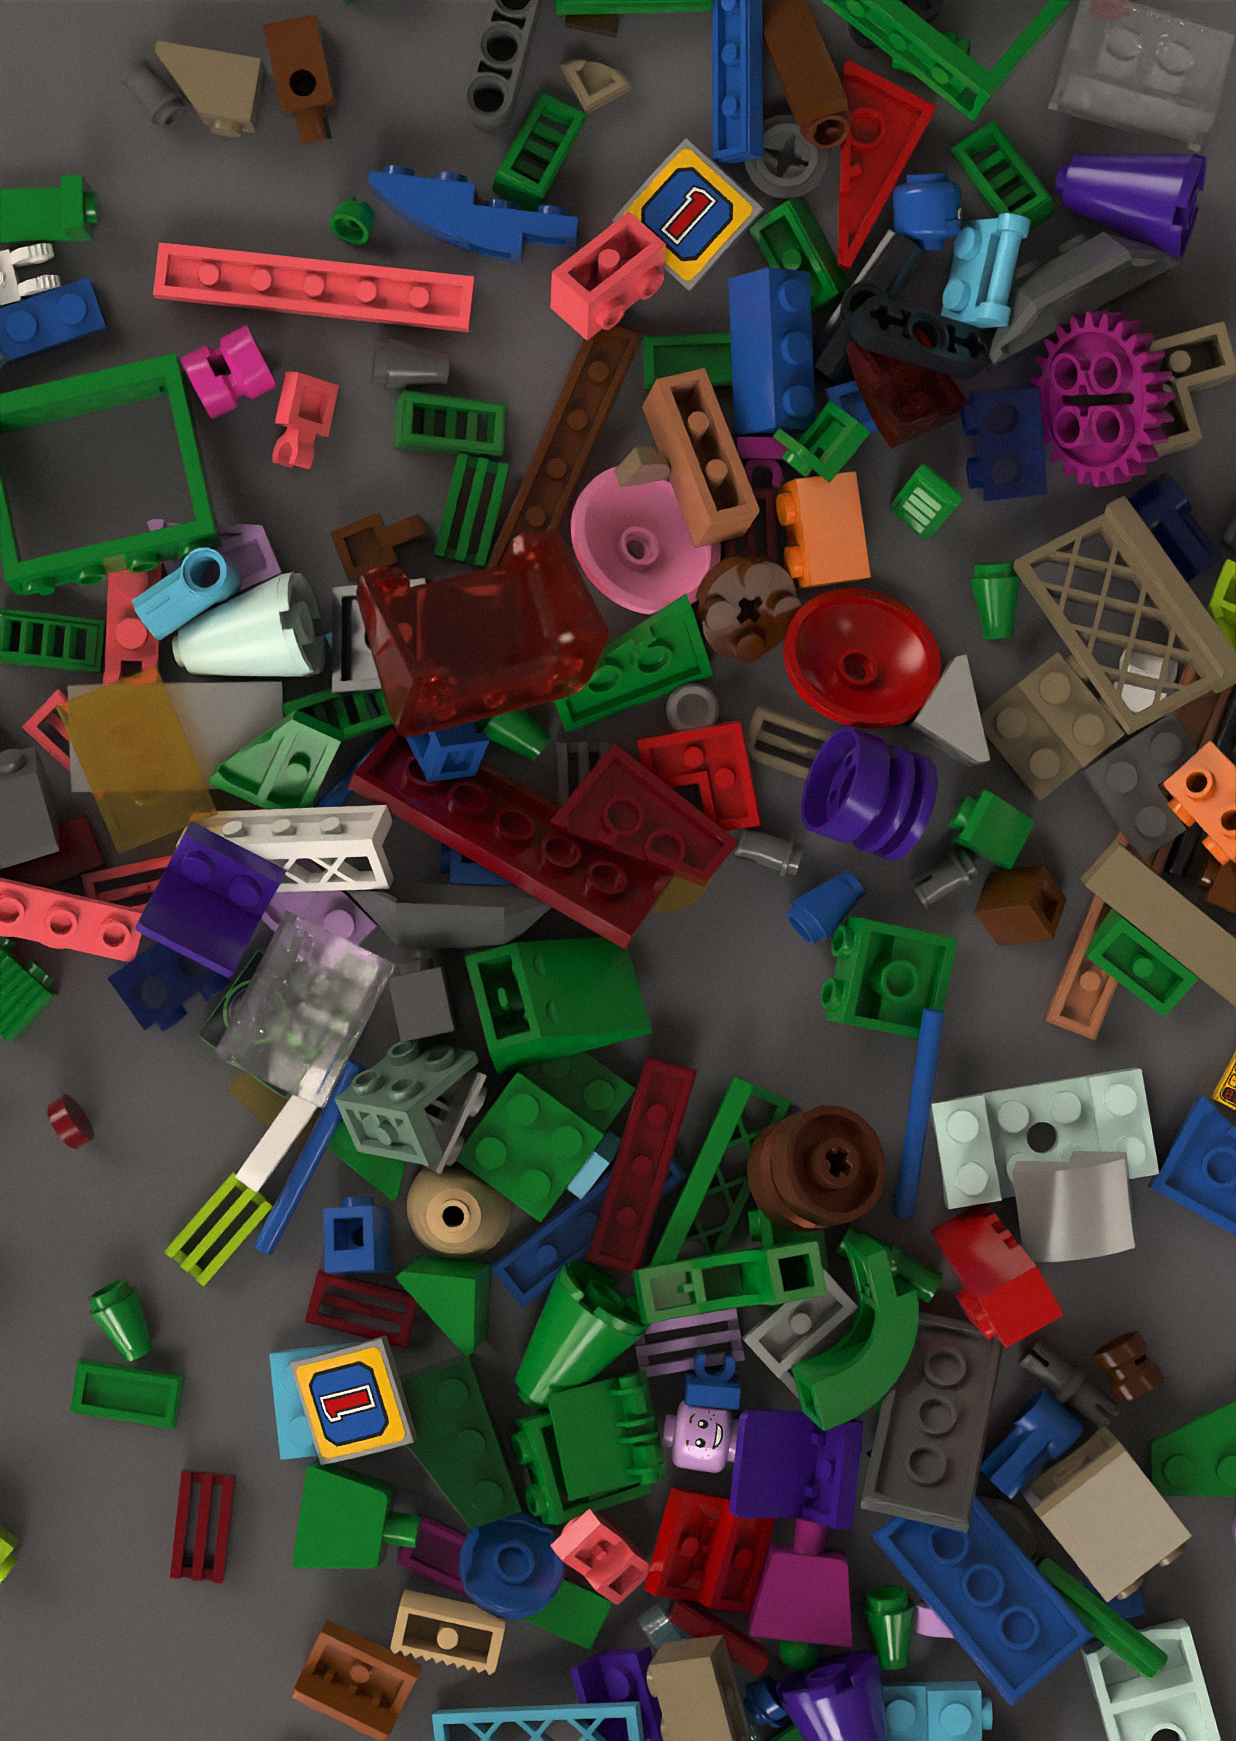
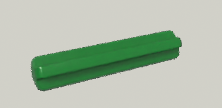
M1045 1558L1036 1565L1096 1638L1146 1679L1152 1680L1162 1671L1168 1660L1165 1652L1053 1560Z

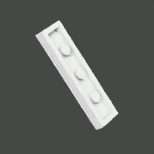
M387 805L193 812L176 844L177 849L190 822L193 821L287 870L276 892L390 889L394 880L382 847L393 822ZM367 856L373 871H359L344 862V859L346 857ZM310 858L326 868V870L320 873H311L296 864L295 861L296 859Z

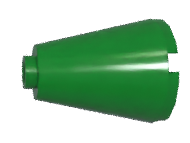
M571 1260L568 1265L565 1262L563 1267L559 1269L515 1376V1382L520 1388L518 1395L530 1407L539 1411H543L545 1408L549 1409L547 1394L586 1385L640 1339L651 1325V1323H641L637 1296L630 1292L627 1298L624 1299L613 1289L618 1280L608 1273L580 1260Z

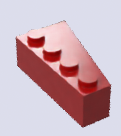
M987 1203L978 1204L932 1229L930 1233L962 1290L954 1295L968 1320L973 1323L975 1328H978L987 1341L996 1337L1007 1348L1062 1317L1064 1313L1036 1264L1020 1244H1017L1008 1229L1002 1231L1004 1226L995 1213L993 1214Z

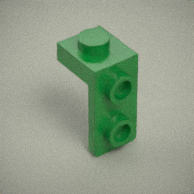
M61 175V187L0 189V244L93 241V223H99L100 219L99 196L97 191H92L83 175Z

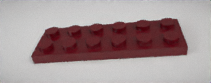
M404 714L399 718L400 722L394 724L353 773L348 787L377 805H387L389 812L623 949L628 947L670 886L674 877L672 874L548 828L549 821L562 806L481 760L475 776L428 782L404 736L410 720Z

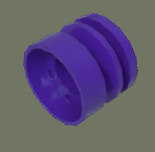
M843 726L833 732L823 743L810 766L801 800L802 822L810 832L846 844L851 841L856 849L873 853V855L886 860L896 861L904 857L915 846L928 825L936 801L938 787L937 768L928 756L909 752L907 748L902 746L890 745L887 747L884 740L853 727Z

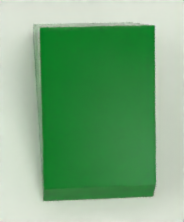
M418 1255L395 1277L465 1357L474 1352L488 1335L490 1263Z

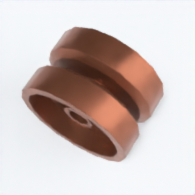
M821 1105L766 1126L754 1140L747 1161L748 1184L758 1208L773 1224L791 1232H814L831 1225L850 1222L868 1213L881 1197L886 1178L885 1153L875 1130L861 1115L843 1106Z

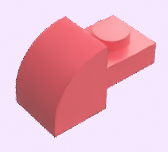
M588 1509L582 1516L572 1519L562 1530L561 1536L550 1545L564 1563L585 1576L595 1591L617 1606L647 1578L651 1563L635 1543L601 1510L595 1513Z

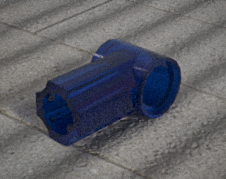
M1162 473L1128 498V501L1187 583L1222 558L1220 552L1190 513L1192 507L1187 496L1176 481L1167 473Z

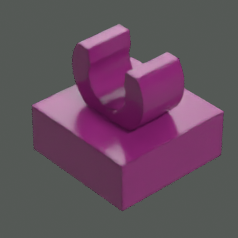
M736 437L735 447L741 462H747L744 470L750 486H752V471L756 467L764 466L771 471V486L778 488L783 474L777 462H786L781 456L787 449L774 437Z

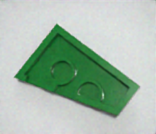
M686 593L548 685L566 733L673 692L682 685L696 683L713 676L696 618Z

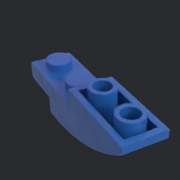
M389 165L384 166L383 172L370 171L369 184L372 193L388 208L414 227L438 240L465 251L493 259L522 263L524 243L577 249L579 220L578 217L569 216V210L566 208L542 205L538 207V212L517 210L516 203L501 199H488L485 206L476 205L478 196L476 184L467 183L466 176L453 172H437L434 179L417 177L413 169L402 166Z

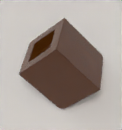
M1043 865L996 871L987 875L974 913L1000 946L1054 939L1067 899Z

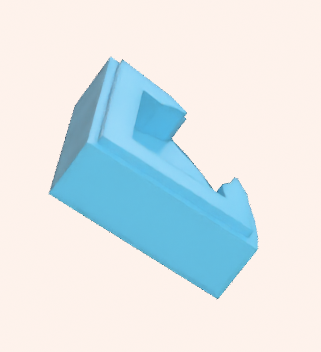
M610 1130L608 1133L605 1132L604 1137L569 1183L567 1189L582 1200L619 1150L622 1139Z

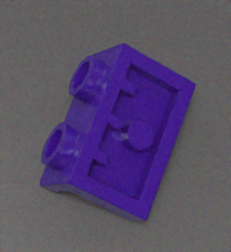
M650 1646L603 1650L571 1668L570 1672L579 1704L640 1702L644 1741H663L661 1734V1718L663 1715L658 1697L651 1695L647 1683V1669L653 1659ZM626 1717L605 1718L595 1729L607 1741H629ZM596 1719L584 1720L591 1726Z

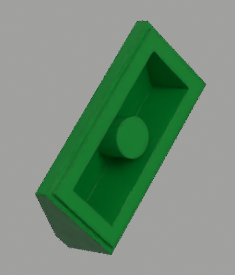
M799 198L786 201L754 222L749 228L769 267L810 273L811 312L840 298L851 286L843 269L837 267V258L805 199Z

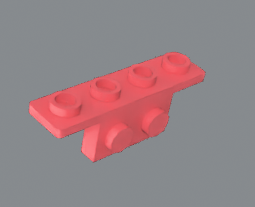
M0 878V936L19 937L37 941L52 948H68L125 962H133L135 960L142 935L135 929V926L143 910Z

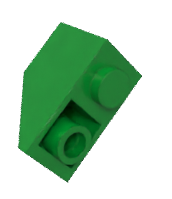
M984 789L973 794L972 797L967 795L965 799L961 798L947 823V826L955 829L949 841L1007 870L1012 868L1036 821L995 794Z

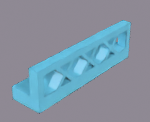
M640 1702L437 1709L432 1714L435 1741H451L449 1724L467 1725L481 1738L480 1741H501L494 1733L503 1722H516L532 1736L529 1741H554L544 1732L553 1720H567L583 1735L578 1741H586L587 1739L589 1741H607L595 1729L605 1718L626 1717L629 1741H644ZM584 1719L596 1720L590 1726ZM533 1721H544V1723L538 1727ZM494 1722L490 1729H488L484 1724H482Z

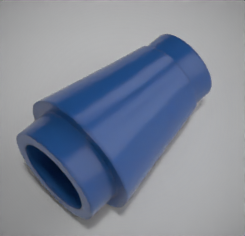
M844 870L840 875L792 900L793 907L785 915L796 933L805 942L814 945L820 939L827 941L858 903V900L865 895V891L859 881L850 872Z

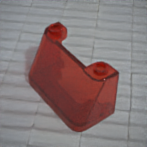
M557 529L538 534L527 532L515 537L509 543L508 549L503 555L500 565L497 567L410 587V581L402 569L381 566L372 569L366 574H362L356 590L357 602L388 714L397 733L404 737L418 736L568 697L582 689L591 679L610 634L603 616Z

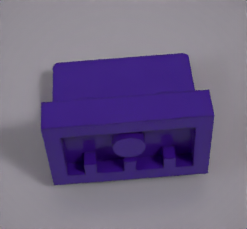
M191 821L135 929L141 934L211 970L231 978L287 870Z

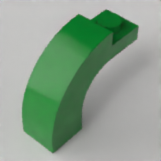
M865 1233L844 1240L855 1282L858 1306L849 1329L830 1349L791 1365L802 1412L823 1431L858 1417L875 1405L891 1389L910 1358L917 1335L919 1303L916 1289L897 1276V1266L891 1251L886 1246L878 1244Z
M798 1241L745 1248L632 1270L642 1324L735 1307L778 1305L827 1295L818 1241Z

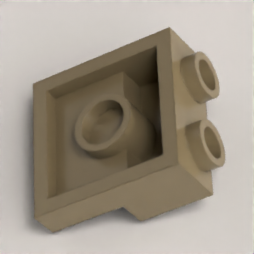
M1056 652L980 713L985 739L1037 803L1042 801L1078 770L1084 768L1125 734L1118 726L1120 722L1104 699L1100 698L1097 700L1086 687L1085 683L1090 679L1072 654L1064 659L1059 652Z

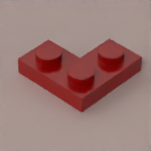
M743 719L642 736L637 739L641 764L671 788L698 783L704 814L722 829L731 831L761 825L762 817Z

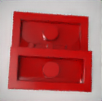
M671 1486L644 1590L654 1596L696 1601L711 1609L751 1614L776 1518H739L730 1512L729 1497Z

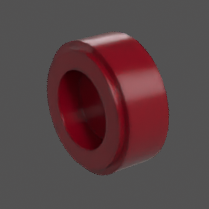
M64 1094L48 1105L47 1115L57 1135L67 1146L78 1149L94 1138L93 1127L88 1117L71 1096Z

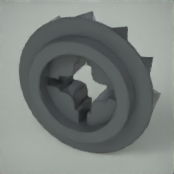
M779 115L763 122V157L745 161L744 168L753 186L766 193L771 199H797L814 191L822 180L828 165V149H819L807 142L802 137L800 124L797 125L793 115ZM790 138L795 139L793 144L794 158L800 160L801 164L799 166L790 165L787 172L783 173L782 178L777 177L779 172L777 169L778 160L772 158L769 153L773 151L781 153L785 146H788Z

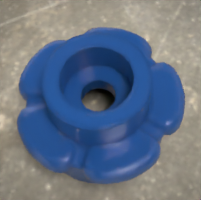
M765 1676L758 1682H749L746 1685L747 1697L744 1698L743 1703L746 1711L757 1724L764 1725L769 1721L772 1727L777 1728L783 1724L781 1718L787 1715V1712L779 1701L775 1687L778 1682L771 1676Z

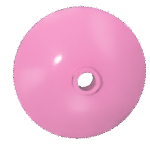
M617 466L600 473L579 495L571 518L573 548L587 577L609 599L620 606L638 613L654 615L685 593L690 604L693 605L698 601L695 597L701 581L720 562V542L695 548L669 477L666 480L620 488L614 472ZM627 549L633 551L637 559L631 556Z

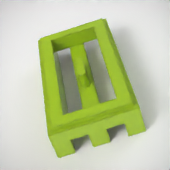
M236 1171L227 1178L164 1251L171 1259L174 1258L182 1269L187 1273L190 1272L203 1287L274 1206L261 1192L258 1191L256 1193L235 1177L238 1173ZM235 1187L243 1192L242 1195L189 1255L186 1254L182 1248ZM251 1200L259 1206L211 1263L205 1269L197 1263Z

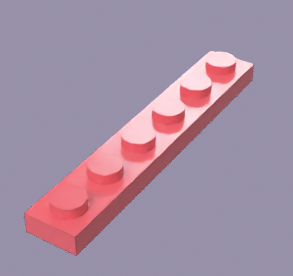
M159 242L153 295L156 299L469 333L475 279L474 276Z

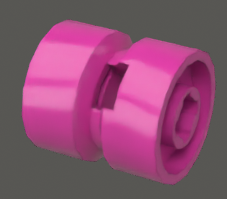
M247 325L221 337L219 348L215 350L205 345L180 358L195 391L212 420L237 408L239 397L245 395L253 400L278 387ZM229 370L232 372L229 375H225Z

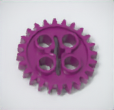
M1108 310L1070 316V323L1058 324L1056 326L1058 337L1045 338L1044 343L1050 355H1041L1035 358L1043 372L1040 376H1032L1030 381L1040 388V395L1030 398L1029 403L1040 407L1041 414L1032 421L1035 426L1044 425L1046 430L1039 441L1040 446L1052 444L1054 448L1049 459L1050 462L1064 461L1063 475H1077L1079 484L1093 483L1094 487L1115 485L1132 481L1133 475L1145 474L1147 472L1145 462L1157 461L1159 459L1158 452L1153 444L1167 443L1169 440L1160 428L1161 423L1174 421V417L1164 410V403L1174 400L1175 394L1163 389V383L1172 377V371H1159L1158 364L1165 356L1164 350L1150 351L1149 348L1154 339L1153 333L1139 334L1140 321H1125V314L1123 312L1108 313ZM1131 393L1134 397L1133 402L1071 404L1069 402V396L1084 394Z

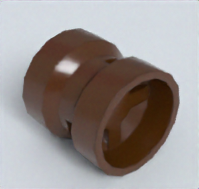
M1138 1330L1123 1334L1107 1342L1092 1354L1099 1369L1109 1373L1112 1380L1110 1389L1118 1403L1130 1401L1149 1392L1165 1379L1158 1365L1150 1362L1146 1357L1147 1344Z

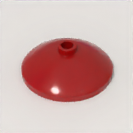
M845 588L828 591L812 598L794 615L784 638V665L796 691L815 710L836 722L848 726L866 729L887 728L913 718L923 707L940 679V652L928 626L905 604L876 591ZM848 674L855 675L860 680L854 679L850 677Z

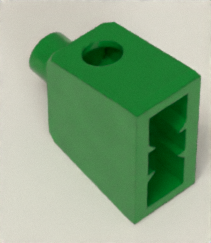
M316 1459L306 1469L291 1567L378 1568L386 1559L388 1544L417 1548L421 1533L422 1516L393 1511L396 1497V1486L334 1463L321 1465L319 1459Z

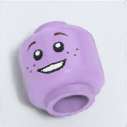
M683 1400L678 1407L677 1415L666 1414L662 1446L672 1447L671 1458L677 1467L718 1473L724 1469L727 1461L734 1462L739 1419H733L731 1409L685 1405V1400Z

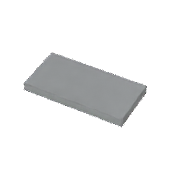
M282 680L68 684L71 792L220 789L208 783L215 767L283 719Z

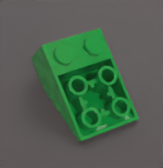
M604 937L515 942L464 956L488 1050L497 1075L652 1033L628 947L623 949Z

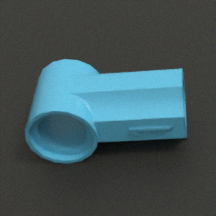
M211 548L195 549L184 558L181 567L133 599L134 610L157 640H162L214 603H224L232 599L238 593L241 586V573L238 566L231 559ZM219 564L220 577L213 586L204 588L202 584L204 570L210 565Z

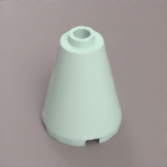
M283 573L192 618L179 627L178 636H174L172 639V649L177 664L180 667H186L191 675L310 677L311 675L323 672L326 662V643L324 635L315 636L313 619L321 618L313 591L301 573Z

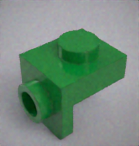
M829 401L798 441L780 428L773 437L787 449L781 458L804 477H807L811 470H813L830 483L844 464L854 455L857 448L870 434V431Z

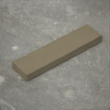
M1115 839L1081 877L1082 883L1236 1007V937Z

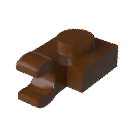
M376 513L330 532L350 583L400 564L395 552L396 548L430 537L423 517H420L419 514L385 526L381 514Z

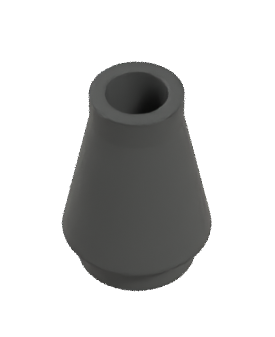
M391 337L388 338V342L375 341L371 373L373 384H383L384 390L447 384L449 353L435 352Z

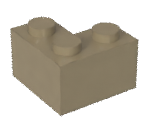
M1224 321L1155 340L1149 348L1150 351L1164 350L1165 356L1158 364L1159 371H1172V377L1163 383V389L1175 394L1174 400L1164 403V410L1174 417V421L1161 423L1160 427L1169 440L1167 443L1153 444L1159 457L1192 448L1203 438L1190 393L1228 383L1236 375V360ZM1121 393L1124 402L1134 401L1131 393Z

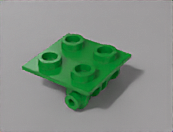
M645 1370L546 1395L569 1501L639 1482L642 1485L659 1482L662 1480V1476L668 1475Z

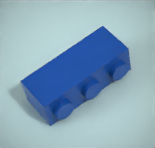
M767 267L729 278L735 437H773L779 428L789 436L803 434L816 418L810 273Z

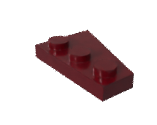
M616 743L612 744L547 825L548 828L703 887L739 843V841Z

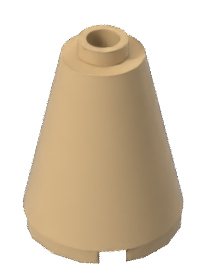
M456 1160L451 1166L445 1164L441 1174L424 1166L414 1178L407 1196V1217L417 1239L430 1251L450 1259H468L487 1252L503 1237L511 1219L512 1201ZM449 1206L461 1208L464 1213V1220H452L446 1214L445 1209Z

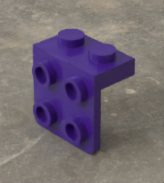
M748 1409L742 1412L738 1425L729 1504L731 1514L739 1518L803 1517L834 1529H852L864 1422L852 1419L844 1424L823 1431L802 1410Z

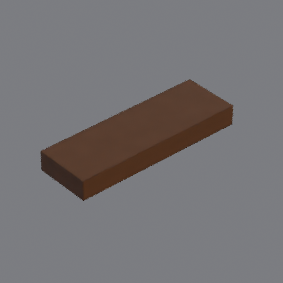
M807 0L762 1L763 42L797 125L848 110L846 93Z

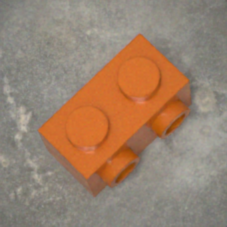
M856 471L836 474L830 483L821 476L794 479L779 485L781 494H778L776 498V512L782 526L785 525L788 546L784 549L783 561L785 571L793 578L796 589L854 582L870 578Z
M1210 740L1169 777L1163 785L1174 796V799L1167 805L1188 827L1197 822L1205 830L1208 836L1202 841L1203 845L1222 865H1225L1230 859L1236 863V765Z

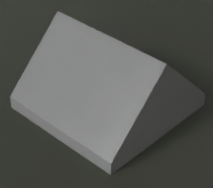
M966 654L955 657L945 665L940 673V679L923 707L910 720L906 728L970 768L989 761L990 757Z

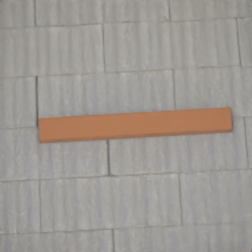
M1184 663L1177 684L1188 686L1201 678L1192 665ZM1234 685L1218 694L1211 690L1172 711L1198 751L1210 740L1213 742ZM1163 781L1158 787L1168 802L1174 799V796L1164 787L1163 783L1165 781ZM1118 830L1115 839L1136 855L1121 831ZM1174 839L1141 860L1161 874ZM1095 893L1044 1019L1048 1023L1091 1040H1096L1118 984V981L1084 954L1100 925L1112 909L1110 905Z

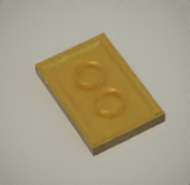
M157 665L56 705L118 854L189 826L191 821L197 823L218 814Z

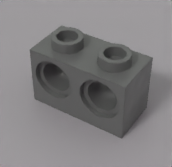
M432 958L398 965L400 976L388 978L401 1042L458 1029L459 1026L446 966L434 968Z

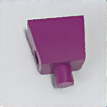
M796 1517L794 1544H770L751 1614H749L748 1629L750 1636L851 1648L852 1630L848 1563L845 1552L825 1549L828 1526L803 1517Z

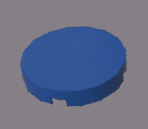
M519 1512L471 1529L459 1554L458 1574L465 1593L480 1609L498 1618L521 1619L539 1613L554 1600L565 1577V1563L550 1546L556 1540L552 1535V1529L547 1524L542 1523V1520L526 1512Z

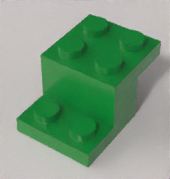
M586 1051L519 1069L465 1142L456 1161L541 1223L602 1140L606 1129L636 1088Z

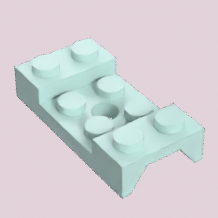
M1133 1067L931 1101L930 1117L936 1135L943 1176L944 1203L948 1209L1002 1201V1198L1014 1197L1015 1189L1012 1172L1016 1161L1070 1162L1073 1151L1126 1152L1129 1179L1159 1174L1142 1069ZM1038 1122L1049 1123L1054 1128L1056 1134L1054 1145L1045 1152L1033 1151L1027 1142L1029 1129Z
M1183 1618L1138 1630L1168 1656L1166 1665L1152 1680L1142 1676L1101 1641L1081 1646L1092 1691L1099 1706L1108 1741H1151L1152 1736L1157 1731L1165 1728L1176 1731L1179 1741H1221L1190 1627Z

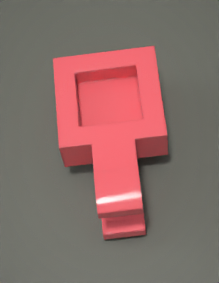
M285 372L275 423L285 426L287 429L274 446L272 454L273 463L288 468H293L294 465L310 469L314 458L315 437L329 436L339 385L300 372Z

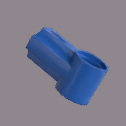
M1045 1388L1034 1394L1022 1406L1013 1419L1014 1425L981 1461L980 1470L1010 1499L1033 1477L1049 1458L1054 1460L1062 1455L1076 1441L1084 1429V1425Z

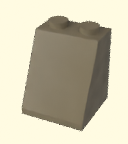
M1105 1426L1021 1491L1035 1513L1107 1603L1115 1596L1118 1600H1122L1134 1593L1143 1584L1144 1579L1141 1576L1157 1563L1163 1567L1176 1560L1186 1549L1184 1542L1192 1537L1123 1445Z

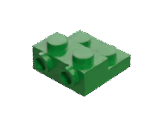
M846 916L844 926L839 925L835 929L831 940V952L833 956L838 957L834 978L829 977L825 980L820 993L821 1006L827 1009L825 1020L919 1039L923 1008L944 1009L958 939L869 919Z
M547 1409L514 1420L517 1433L510 1436L511 1449L516 1461L520 1465H527L531 1485L525 1486V1500L531 1514L534 1517L541 1516L542 1523L559 1525L582 1516L588 1509L597 1512L653 1492L651 1484L642 1485L639 1482L569 1501L550 1410Z

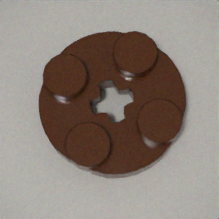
M754 554L756 557L750 556L746 558L735 555L716 564L701 581L695 597L700 601L697 609L698 617L695 616L703 641L722 656L738 659L742 663L748 664L759 660L763 654L772 650L783 640L791 620L802 607L801 602L796 597V587L790 575L770 558ZM743 598L749 601L755 599L752 611L746 616L736 618L741 612L738 603Z

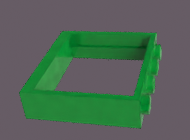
M900 0L821 1L974 122L1076 0H1050L990 71H987ZM967 86H968L970 89H972L975 93H977L978 95H976V94H974L972 91H970V90L967 88Z
M176 353L0 394V434L169 394L196 518L195 521L22 561L0 457V557L5 581L16 595L23 594L26 596L40 592L42 596H46L55 591V586L72 582L81 586L94 585L106 580L107 574L123 570H127L129 573H144L156 569L161 561L178 557L183 561L191 551L198 548L216 549L223 547L185 370Z

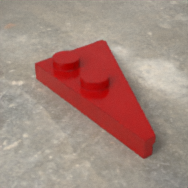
M847 59L842 70V86L847 96L848 110L851 114V125L847 138L840 144L837 267L849 273L937 106Z

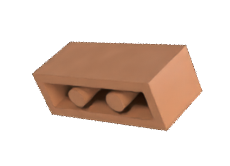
M702 368L657 379L642 409L658 451L661 454L664 453L669 464L670 474L668 477L695 548L744 536L760 512L706 369Z

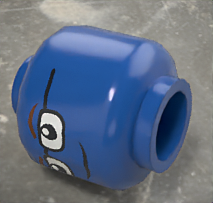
M948 173L906 174V183L898 185L893 192L894 232L912 240L921 250L944 249V239L956 236L962 229L961 187L953 181H948Z

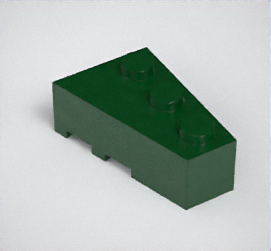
M473 1353L468 1357L462 1354L399 1376L418 1436L415 1442L406 1445L469 1528L473 1529L522 1512L523 1498Z

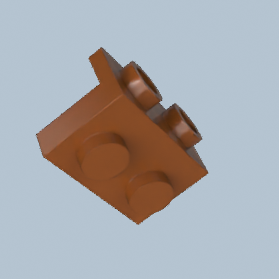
M326 1620L293 1688L291 1697L314 1711L322 1712L353 1727L364 1735H369L379 1741H387L418 1678L422 1665L397 1653L394 1654L391 1650Z

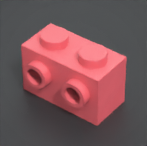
M627 212L552 271L551 309L587 341L600 330L613 328L630 306L640 298L643 300L650 298L661 287L664 280L666 243L633 214Z

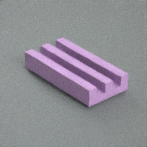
M736 1307L651 1323L645 1334L726 1320L729 1330L648 1344L645 1343L643 1335L635 1342L639 1371L645 1370L647 1377L692 1370L694 1369V1356L649 1363L648 1355L730 1341L732 1349L705 1354L706 1362L704 1366L710 1367L724 1364L725 1351L732 1352L735 1362L745 1361Z

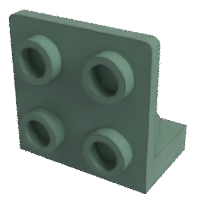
M415 1040L398 1042L387 1051V1056L370 1070L355 1076L351 1081V1085L335 1098V1102L357 1152L427 1166L434 1162L443 1153L434 1134V1124L424 1109L478 1064L479 1060L475 1051L452 1048L447 1045L440 1046L416 1042Z

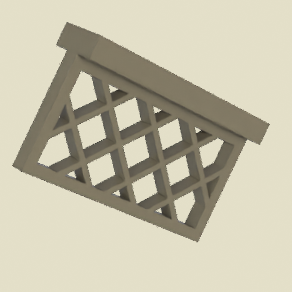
M1125 495L1108 503L1104 514L1014 560L1013 569L1128 735L1211 690L1218 694L1235 684L1236 651ZM1100 534L1111 550L1109 563L1077 556L1080 544ZM1073 548L1072 554L1065 553V551ZM1116 558L1122 566L1114 564ZM1046 561L1069 566L1064 586L1042 582L1033 568ZM1074 568L1105 575L1101 595L1069 588ZM1111 577L1134 582L1140 591L1138 603L1135 604L1106 597ZM1052 597L1060 599L1059 606ZM1145 599L1151 607L1143 606ZM1066 600L1097 607L1092 628L1068 621L1063 614ZM1103 609L1134 616L1129 637L1098 630ZM1140 618L1163 623L1169 632L1167 646L1135 638ZM1081 638L1089 640L1088 647H1086ZM1174 641L1177 643L1180 649L1173 648ZM1095 642L1126 649L1121 670L1097 663L1092 656ZM1132 651L1163 658L1159 679L1127 672ZM1169 660L1192 665L1201 679L1188 686L1165 681ZM1110 680L1118 682L1117 689H1115ZM1124 684L1155 691L1153 704L1133 715L1121 697ZM1161 693L1169 694V696L1160 700Z

